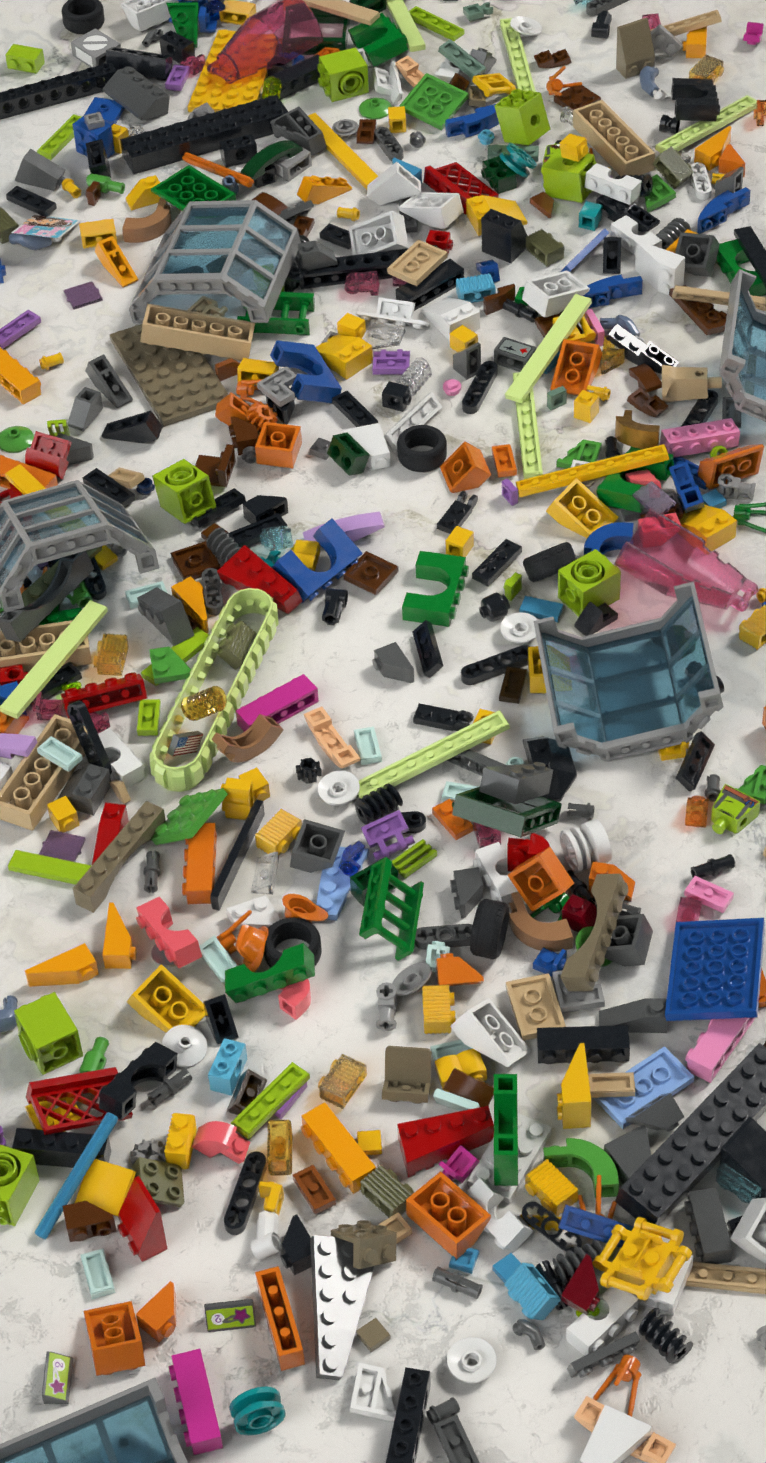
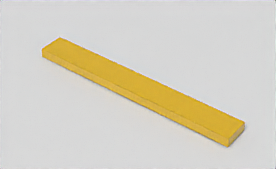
M316 113L308 115L323 132L327 146L326 149L367 190V185L376 179L378 175Z
M665 444L531 477L516 481L515 483L519 497H524L568 486L576 478L583 482L669 460V455Z
M21 464L5 473V478L23 495L46 489ZM65 506L42 512L49 520L72 514ZM78 518L55 525L63 533L86 527ZM104 545L102 550L95 556L98 567L104 570L117 562L118 556Z

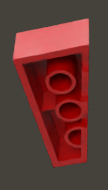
M246 545L217 570L222 583L231 585L237 590L254 588L265 591L273 598V602L277 604V609L287 614L291 613L302 602L298 590Z
M489 1106L397 1124L398 1141L408 1178L414 1176L415 1172L424 1168L428 1170L434 1167L435 1163L447 1159L448 1161L460 1145L471 1151L491 1142L494 1137V1124Z

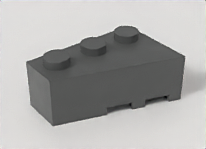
M300 107L270 121L274 137L279 138L282 136L310 151L311 155L327 148L323 132Z
M158 587L137 597L139 603L137 607L141 615L145 616L173 646L194 636L181 600Z
M541 762L483 767L479 792L512 804H518L549 794L553 769L547 768Z

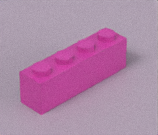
M302 674L236 710L237 725L245 732L259 714L271 717L279 724L318 703V688Z
M201 1349L171 1355L173 1365L168 1367L171 1381L177 1380L178 1387L173 1389L176 1403L181 1402L183 1409L178 1410L181 1425L186 1424L188 1431L183 1432L186 1447H192L193 1455L222 1449L221 1434Z

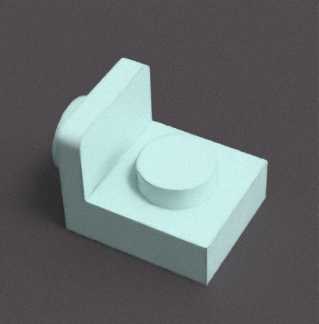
M432 941V944L427 945L425 963L429 964L433 973H436L435 960L440 958V954L450 952V947L445 946V942Z

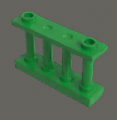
M251 291L264 299L266 291ZM280 292L273 310H282L281 318L270 317L268 323H255L254 333L310 335L309 319H306L307 311L314 312L315 310L314 293ZM243 306L246 309L245 316H237V320L251 322L247 308ZM289 311H300L299 318H288Z
M385 857L371 865L359 935L367 939L374 934H379L397 946L395 959L399 961L411 955L415 948L414 943L424 883L420 881L411 887L391 874L392 861ZM389 883L406 894L404 902L388 891ZM385 901L403 911L401 919L385 909ZM383 918L400 929L399 936H396L382 926Z

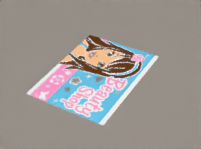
M33 215L11 233L60 239L81 220Z

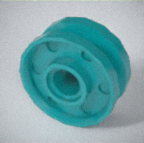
M509 143L506 148L510 154L502 152L499 155L501 160L514 172L527 178L530 172L526 167L535 169L537 166L536 162L520 147Z
M268 1386L247 1390L233 1399L229 1405L231 1417L234 1418L235 1430L241 1435H258L277 1427L286 1416L284 1406L281 1404L279 1391Z

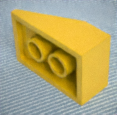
M485 195L466 199L467 217L478 236L482 235L481 218L490 209L521 220L523 225L527 224V220L516 201Z
M333 335L327 342L316 346L327 366L346 380L373 363L372 345L360 337Z
M577 478L546 510L560 525L585 538H588L596 529L614 523L619 518Z
M704 505L705 507L688 513L683 511L684 516L679 519L681 529L678 532L705 554L710 553L736 537L737 520L723 509Z
M162 964L126 1001L143 1018L166 1033L178 1025L195 1027L205 1016L204 1004Z
M584 1043L579 1044L562 1080L561 1093H557V1120H562L563 1129L591 1127L592 1101Z

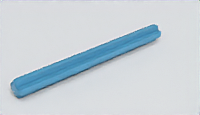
M107 1112L36 1228L35 1234L38 1237L47 1239L63 1212L62 1206L67 1205L117 1123L118 1118L114 1114Z

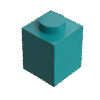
M586 201L579 212L578 227L595 231L602 220V205Z

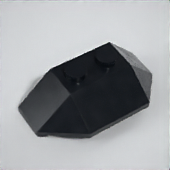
M544 736L523 739L528 763L541 762L547 768L553 769L549 794L541 797L560 802L577 777L570 748L568 746L566 748L558 747L555 739Z

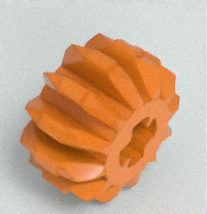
M260 401L259 403L252 404L245 415L247 418L246 422L256 425L257 431L261 432L264 422L277 423V413L273 412L274 408L268 407V403L264 405Z

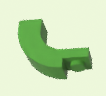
M566 1138V1146L554 1145L543 1148V1161L548 1159L556 1168L575 1167L586 1172L593 1182L595 1198L597 1175H601V1198L617 1197L619 1180L616 1166L611 1157L599 1146L582 1139Z

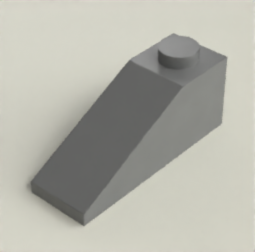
M104 354L88 362L85 372L95 387L116 408L133 401L132 396Z
M644 998L600 1010L599 1026L628 1025L629 1033H667L668 1021L665 1018L667 999Z

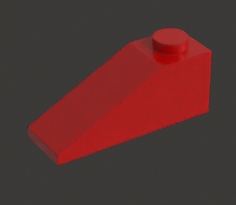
M105 802L100 817L92 865L129 822L126 805Z

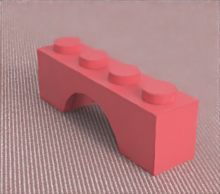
M160 897L136 907L138 925L141 929H146L150 940H155L158 949L165 952L170 963L174 962L178 968H181L202 957L198 940L188 929L181 931L168 929L173 924L169 907Z

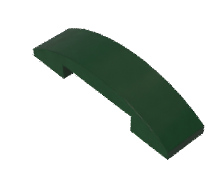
M290 140L273 143L253 156L243 167L241 174L255 180L265 174V167L285 155L292 158L303 151V148Z

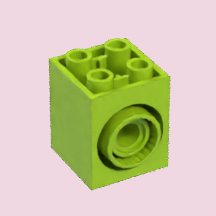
M356 47L319 57V64H317L318 72L320 73V78H318L319 86L323 87L326 97H329L331 102L369 93L368 65Z
M515 89L511 91V94L500 99V102L494 105L504 142L530 145L551 130L540 92Z
M557 148L541 168L545 193L552 198L583 203L592 192V190L584 186L586 172L595 165L594 154H587L577 162L562 158L561 150Z
M185 459L152 475L160 507L182 523L186 524L192 521L195 516L199 517L205 514L206 510L216 508L209 475Z
M595 549L558 570V598L578 617L589 602H592L597 607L603 603L609 606L620 599L621 571L605 555Z
M55 992L44 995L40 999L14 1010L19 1031L18 1036L28 1058L31 1061L34 1060L42 1075L83 1056L78 1029Z
M0 1145V1224L16 1226L40 1180L34 1155L4 1145Z

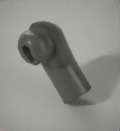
M157 28L148 32L142 41L143 46L149 47L151 42L159 40V37L163 35V31Z
M525 1319L517 1320V1323L512 1328L514 1333L518 1336H522L525 1333L529 1336L534 1350L543 1349L545 1342L539 1328Z

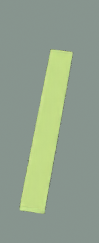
M386 0V5L397 27L407 37L408 43L406 45L409 51L425 50V42L404 1Z
M512 18L500 19V27L516 88L523 91L532 90L536 92L520 33L511 27L510 21Z
M746 95L722 108L720 115L716 117V121H698L656 144L655 150L663 153L672 146L674 150L680 151L759 107L760 102Z
M578 294L573 296L505 393L506 399L523 403L560 350L563 339L569 337L592 304L591 298Z
M513 373V382L519 373ZM532 388L522 404L515 402L524 479L543 475Z
M90 600L2 703L0 712L18 719L108 612L107 607Z
M499 710L359 780L360 790L357 798L362 799L364 795H369L371 791H376L379 787L383 788L388 783L396 786L510 729L509 723Z

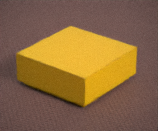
M380 1130L357 1132L358 1145L366 1155L382 1154Z

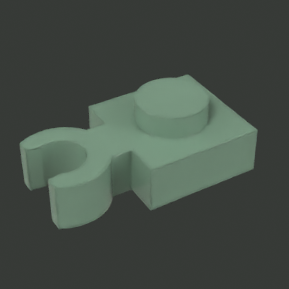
M489 2L483 3L481 6L477 3L463 7V13L469 21L483 18L484 14H493V7H490Z

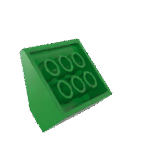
M190 165L151 188V192L180 210H183L189 202L236 201V194ZM194 218V219H196L197 221H199V220H210V219H221V218Z

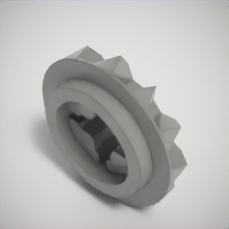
M349 119L339 120L332 126V130L339 137L341 136L342 139L344 137L348 139L350 136L354 137L359 128L357 122Z
M153 1138L151 1141L143 1139L140 1144H135L133 1151H130L132 1165L139 1157L145 1158V1154L152 1150L153 1155H150L148 1159L166 1162L165 1146L161 1141L157 1142Z

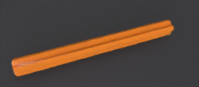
M186 152L182 157L185 162L225 178L231 175L236 183L250 188L254 183L251 177Z

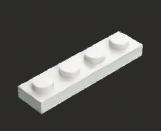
M433 393L427 394L384 434V438L393 450L397 449L398 437L404 430L412 426L424 425L442 408Z

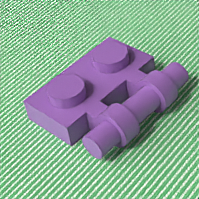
M386 349L373 351V375H402L410 373V351H403V349H397V351H386Z
M400 810L361 827L369 847L372 848L378 845L380 850L373 853L376 861L384 857L389 858L391 857L390 854L399 850L404 851L408 849V846L415 843L412 835L404 838L402 835L409 831V828ZM396 837L398 842L386 847L384 842Z

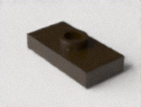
M506 668L499 701L520 703L527 669Z

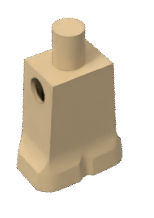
M662 365V397L665 403L708 398V389L722 388V377H708L707 367H673Z

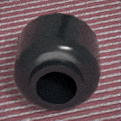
M496 592L481 600L479 612L483 618L494 622L508 614L510 604L504 594L501 595Z

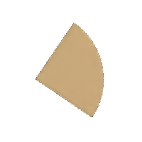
M117 779L109 782L114 793L122 803L125 804L131 801L124 782Z

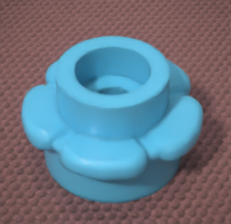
M488 129L478 134V139H480V143L483 145L491 144L495 138L494 133Z

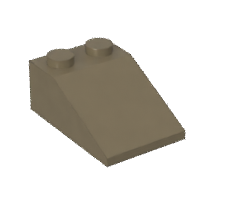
M643 18L618 26L616 69L621 75L627 79L639 75L646 66H655V53L648 19Z

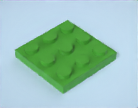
M426 73L399 107L405 106V113L443 130L445 120L452 119L469 98V93Z
M221 788L217 790L211 789L203 793L198 792L190 796L185 795L180 799L179 806L167 815L168 819L156 828V833L151 840L155 845L193 838L228 794Z

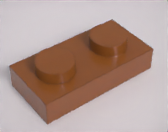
M314 1165L293 1174L295 1184L315 1215L336 1205V1199Z

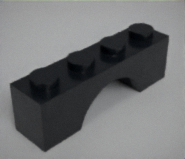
M155 1041L149 1048H145L138 1058L132 1060L127 1068L121 1073H117L108 1085H104L99 1092V1108L114 1114L120 1120L124 1119L136 1106L137 1091L134 1087L145 1081L163 1082L176 1071L178 1053Z

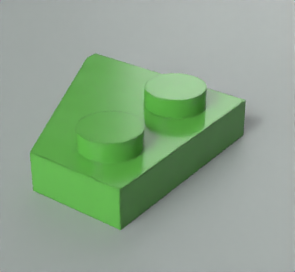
M658 174L652 177V192L649 196L645 197L648 213L676 198V192Z
M583 439L576 447L567 452L566 457L557 459L556 467L571 468L573 459L590 463L597 461L602 443Z
M169 646L149 649L155 684L185 680L190 676L191 669Z
M760 765L754 774L749 775L744 780V784L737 789L759 800L761 804H766V766Z

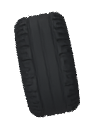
M68 0L62 7L64 27L75 34H86L95 28H101L105 21L102 3L99 0Z
M416 425L404 430L397 440L399 462L407 469L415 472H428L440 467L447 456L445 435L439 429L429 425ZM421 445L433 447V449L423 452L411 450V448Z
M564 542L525 558L523 566L529 580L536 582L557 574L559 569L577 560L572 545L569 542Z
M491 899L480 901L475 913L470 937V951L473 955L488 959H496L500 956L509 922V907L505 902Z
M289 917L276 921V923H273L268 928L264 958L270 968L279 961L282 955L275 948L281 942L288 939H300L309 944L308 948L314 954L315 966L317 965L322 953L321 937L311 922L302 918Z

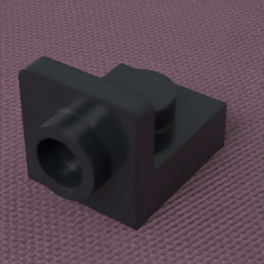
M291 266L284 283L285 292H293L295 288H298L299 283L302 282L307 274L306 269Z

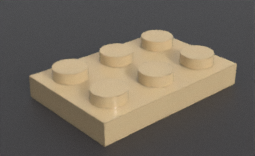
M417 240L387 268V272L389 275L418 286L448 258V252Z
M549 973L506 982L508 997L523 1041L537 1038V1028L566 1027Z

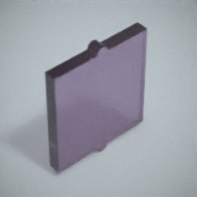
M92 281L63 290L67 302L71 304L73 310L103 301L99 289L95 287Z
M652 481L645 486H641L632 495L657 518L663 513H668L677 503Z
M50 830L46 840L42 842L43 847L39 855L76 862L78 855L82 853L81 849L86 839L82 836Z

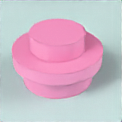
M455 379L447 380L443 384V390L447 395L455 396L461 390V383Z

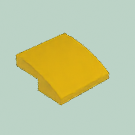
M94 1159L82 1180L75 1203L88 1201L106 1212L119 1217L118 1213L136 1172Z

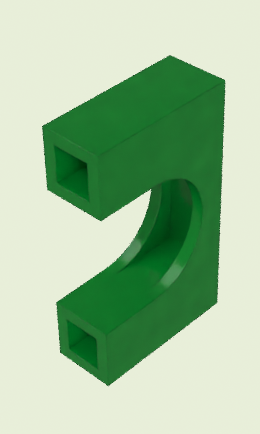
M380 13V17L371 26L360 23L348 30L353 44L358 49H364L368 62L373 68L408 50L406 45L408 40L405 34H402L395 23H392L390 18L386 17L383 13Z
M737 239L720 243L715 263L720 266L722 273L728 277L730 284L739 269L756 276L755 281L749 288L750 295L765 296L766 287L757 272L739 267L740 264L749 262V259Z
M630 447V449H629L626 453H630V452H634V451H638V450H642V449H640V448H635V447ZM668 454L669 460L607 475L604 481L597 487L596 493L598 498L606 506L641 513L649 503L648 486L626 482L625 473L648 469L656 479L666 481L671 475L669 467L674 466L673 454Z
M420 551L415 564L416 578L438 581L445 584L448 588L437 595L406 592L402 605L403 620L419 623L427 620L432 625L450 627L451 620L456 617L455 607L460 604V591L464 590V577H468L469 573L466 557Z
M494 1074V1186H518L517 1074Z

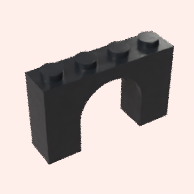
M672 78L671 97L672 100H676L675 120L716 121L717 115H720L719 98H717L716 85H713L712 79Z

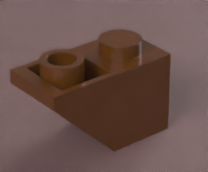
M235 416L231 417L232 425H228L229 434L234 436L231 438L232 445H234V449L237 448L238 456H240L246 447L256 446L259 435L256 425Z
M88 1201L62 1206L70 1242H80L87 1238L107 1236L110 1233L117 1232L114 1216Z

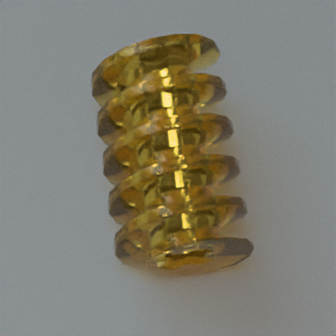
M212 686L192 694L182 700V712L192 721H198L221 712L227 703L226 694L218 686Z

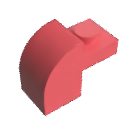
M308 979L280 988L283 990L278 995L280 1009L295 1020L309 1008L311 1003Z
M211 1121L198 1128L192 1147L209 1158L222 1153L240 1164L245 1160L250 1141L235 1133L237 1127L225 1122Z

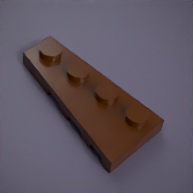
M671 288V289H670L669 295H670L671 297H672V293H673V289H674V288ZM672 298L706 335L725 331L727 314L723 311L718 312L715 310L712 303Z

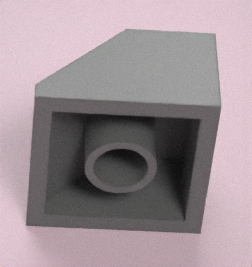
M680 232L675 253L685 257V272L697 276L712 277L720 243L714 235Z
M88 764L76 770L71 775L58 799L66 796L76 811L94 816L111 787L109 783L111 782L109 769Z
M304 819L292 850L290 867L309 873L333 867L345 831Z
M644 914L618 916L616 929L613 930L611 943L605 954L606 959L624 967L645 965L653 930Z

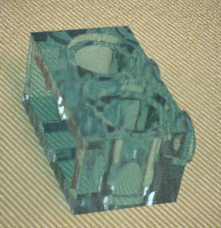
M283 525L262 529V534H260L261 545H264L265 549L269 551L292 548L291 528Z

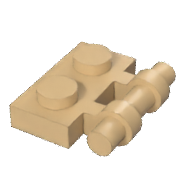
M202 296L187 311L224 317L228 309L226 306L218 308L217 301Z

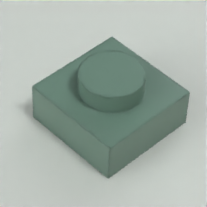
M563 386L547 392V407L550 410L567 404V390Z

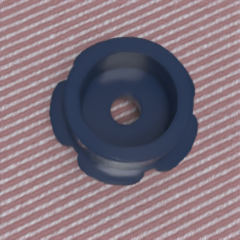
M145 478L137 485L136 490L138 493L148 495L154 491L155 485L150 478Z

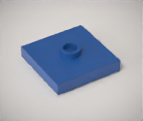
M94 97L85 114L100 112L105 123L112 126L117 123L125 108L115 100Z

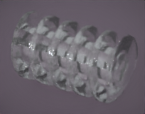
M422 357L416 358L396 383L409 386L410 394L412 396L416 395L432 376L429 363Z

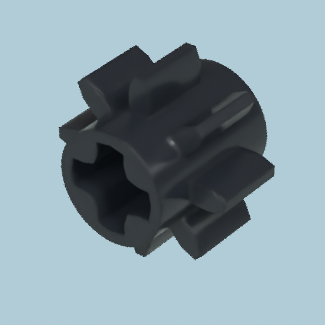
M312 758L301 759L300 765H296L298 780L302 779L306 784L317 782V776H322L320 762H315Z

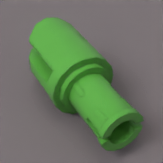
M89 174L86 177L88 186L93 181L100 182L102 193L106 194L112 191L123 194L125 191L124 183L112 181L108 176Z
M97 1037L95 1039L92 1050L86 1052L79 1070L80 1073L104 1069L107 1062L104 1055L109 1046V1041L106 1038Z

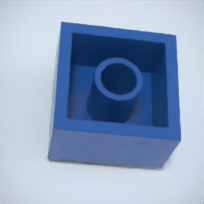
M84 116L72 124L76 151L87 156L86 143L100 139L103 140L107 158L115 153L111 125L105 123L104 127L89 130L84 121Z

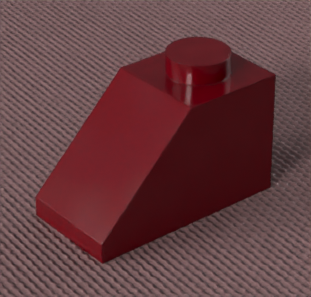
M572 894L562 908V920L567 919L570 929L576 932L585 927H594L597 908L592 902Z
M588 1254L584 1256L561 1294L562 1302L587 1315L589 1311L594 1312L601 1300L598 1298L599 1288L592 1260Z

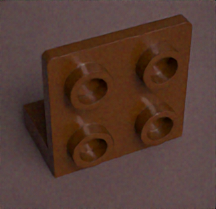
M226 444L225 450L221 452L220 457L198 456L195 467L209 475L211 486H228L236 462L234 445Z

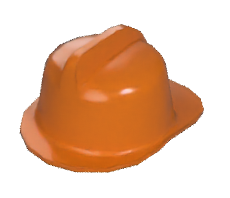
M287 894L282 899L285 906V918H302L312 923V921H324L329 916L324 909L302 895Z
M243 925L237 936L236 949L244 958L243 964L252 972H256L262 962L265 943L268 937V928L266 926L255 928Z

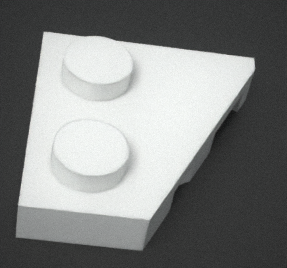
M266 895L226 908V915L232 924L249 910L252 911V914L236 929H241L243 925L255 928L262 926L270 927L276 921L281 920Z
M359 1363L349 1412L394 1422L396 1411L392 1402L390 1387L386 1383L387 1378L384 1368Z

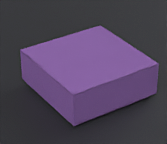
M507 478L502 480V496L513 506L518 503V489Z

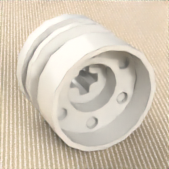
M597 819L581 824L580 830L574 826L570 830L560 831L562 852L568 866L574 873L581 872L582 869H589L593 861L600 863L611 861L612 851L604 827Z

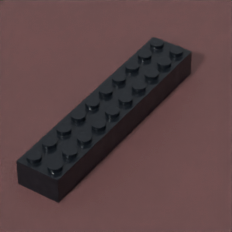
M277 95L268 96L260 100H254L246 104H240L232 108L222 109L218 112L208 113L204 116L191 118L190 120L120 139L122 156L133 174L141 173L182 161V157L186 152L200 156L220 150V141L252 134L254 140L272 135L274 133L270 121L287 113L288 110Z
M759 1043L621 1186L615 1199L619 1206L635 1219L642 1217L647 1219V1222L659 1225L687 1196L688 1191H691L717 1164L721 1157V1147L750 1116L757 1121L766 1111V1047Z

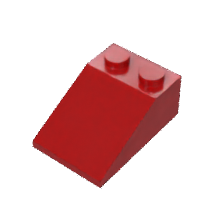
M137 1176L134 1178L118 1213L120 1224L117 1227L122 1237L127 1236L129 1239L128 1246L134 1256L138 1255L143 1262L168 1248L161 1211L141 1178Z

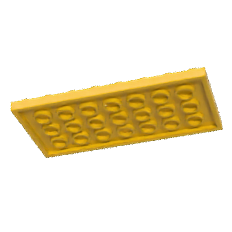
M226 29L218 30L187 106L188 112H192L195 108L206 102L214 112H218L222 109L259 100L264 88V78L268 77L267 63L277 54L281 43V35L229 31Z

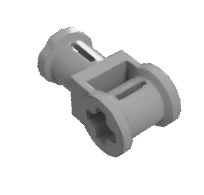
M722 474L718 478L719 487L717 491L725 499H737L738 496L753 499L756 483L740 482L741 478L730 474Z
M386 982L380 984L376 990L379 1008V1020H377L376 1026L382 1031H391L397 1026L394 1016H396L398 999L396 997V987Z

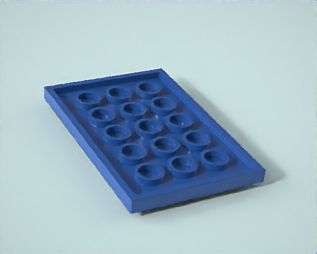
M764 918L676 922L665 1009L666 1021L758 1017L765 933Z

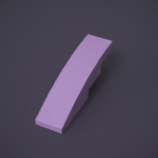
M380 512L358 514L334 520L353 542L385 527ZM322 525L303 532L304 540L316 541L313 535Z
M0 733V757L13 759L15 755L28 757L37 744L36 737Z

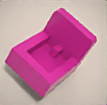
M748 22L743 41H747V44L757 45V42L759 43L762 40L764 24Z
M460 1145L446 1163L441 1161L439 1165L444 1169L442 1173L452 1182L456 1179L463 1183L480 1161Z

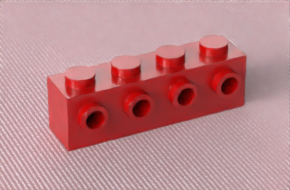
M133 672L124 675V678L120 679L108 678L105 680V683H89L85 685V688L81 689L69 688L65 690V693L61 694L65 714L69 719L67 707L73 702L82 701L86 705L88 712L92 713L147 699V693L143 678L140 674Z

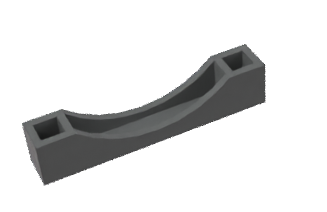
M86 551L62 557L59 560L52 582L41 597L24 608L4 613L0 617V628L6 640L17 642L24 640L46 616L51 614L58 604L63 602L70 592L74 591L94 570V567Z

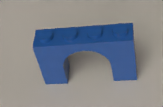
M276 341L270 354L276 366L296 368L307 373L297 374L291 386V390L295 393L298 400L332 403V397L341 394V386L313 344Z
M333 518L322 525L313 535L330 558V569L328 571L315 572L310 570L292 550L283 555L272 566L278 574L298 590L302 603L307 599L312 601L316 598L321 588L326 590L330 587L335 577L337 580L340 579L346 572L345 570L358 563L359 557L363 554Z

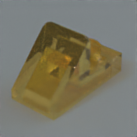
M604 336L601 374L617 368L625 360V350L616 349L615 345L606 339L607 336Z

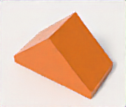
M731 144L726 146L719 158L718 173L727 174L739 167H743V177H745L746 163Z

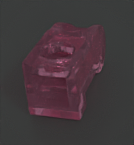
M377 271L348 274L344 286L345 291L349 294L370 292L371 296H377L380 287Z
M473 822V829L479 848L497 842L501 845L499 830H493V828Z

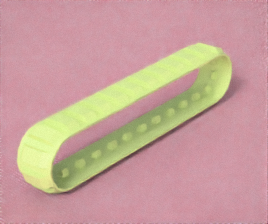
M247 588L234 593L222 608L219 619L213 625L212 633L208 635L204 643L205 647L201 649L197 662L190 671V676L182 686V692L178 694L175 700V706L171 708L167 716L168 719L160 730V735L152 745L153 751L150 753L151 774L155 777V782L163 788L176 792L190 790L197 786L204 778L205 773L209 771L213 763L212 758L218 752L217 744L212 738L215 733L227 734V728L233 722L234 713L239 709L242 703L241 699L245 697L249 689L248 685L253 681L256 674L255 670L259 668L263 660L262 656L266 654L270 646L269 642L273 639L276 627L279 625L277 604L273 602V598L265 591ZM249 613L264 615L265 619L198 755L185 766L169 767L164 765L174 734H178L220 650L218 646L227 636V628L242 615Z

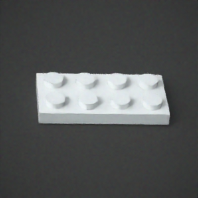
M518 1113V1186H494V1137L467 1180L468 1186L471 1187L479 1178L485 1179L504 1197L502 1201L510 1204L523 1183L525 1175L530 1171L550 1137L552 1127Z

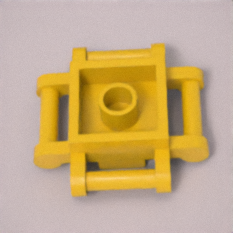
M637 1217L632 1231L619 1224L614 1226L611 1231L612 1236L600 1255L594 1258L592 1264L596 1269L604 1272L600 1279L601 1286L606 1288L614 1287L637 1295L638 1299L646 1301L651 1293L656 1295L658 1290L665 1293L671 1291L674 1286V1279L685 1261H688L692 1256V1251L686 1246H680L684 1237L682 1230L676 1228L671 1230L647 1222L645 1218ZM662 1237L670 1239L668 1243L663 1242ZM619 1241H625L613 1262L608 1261Z

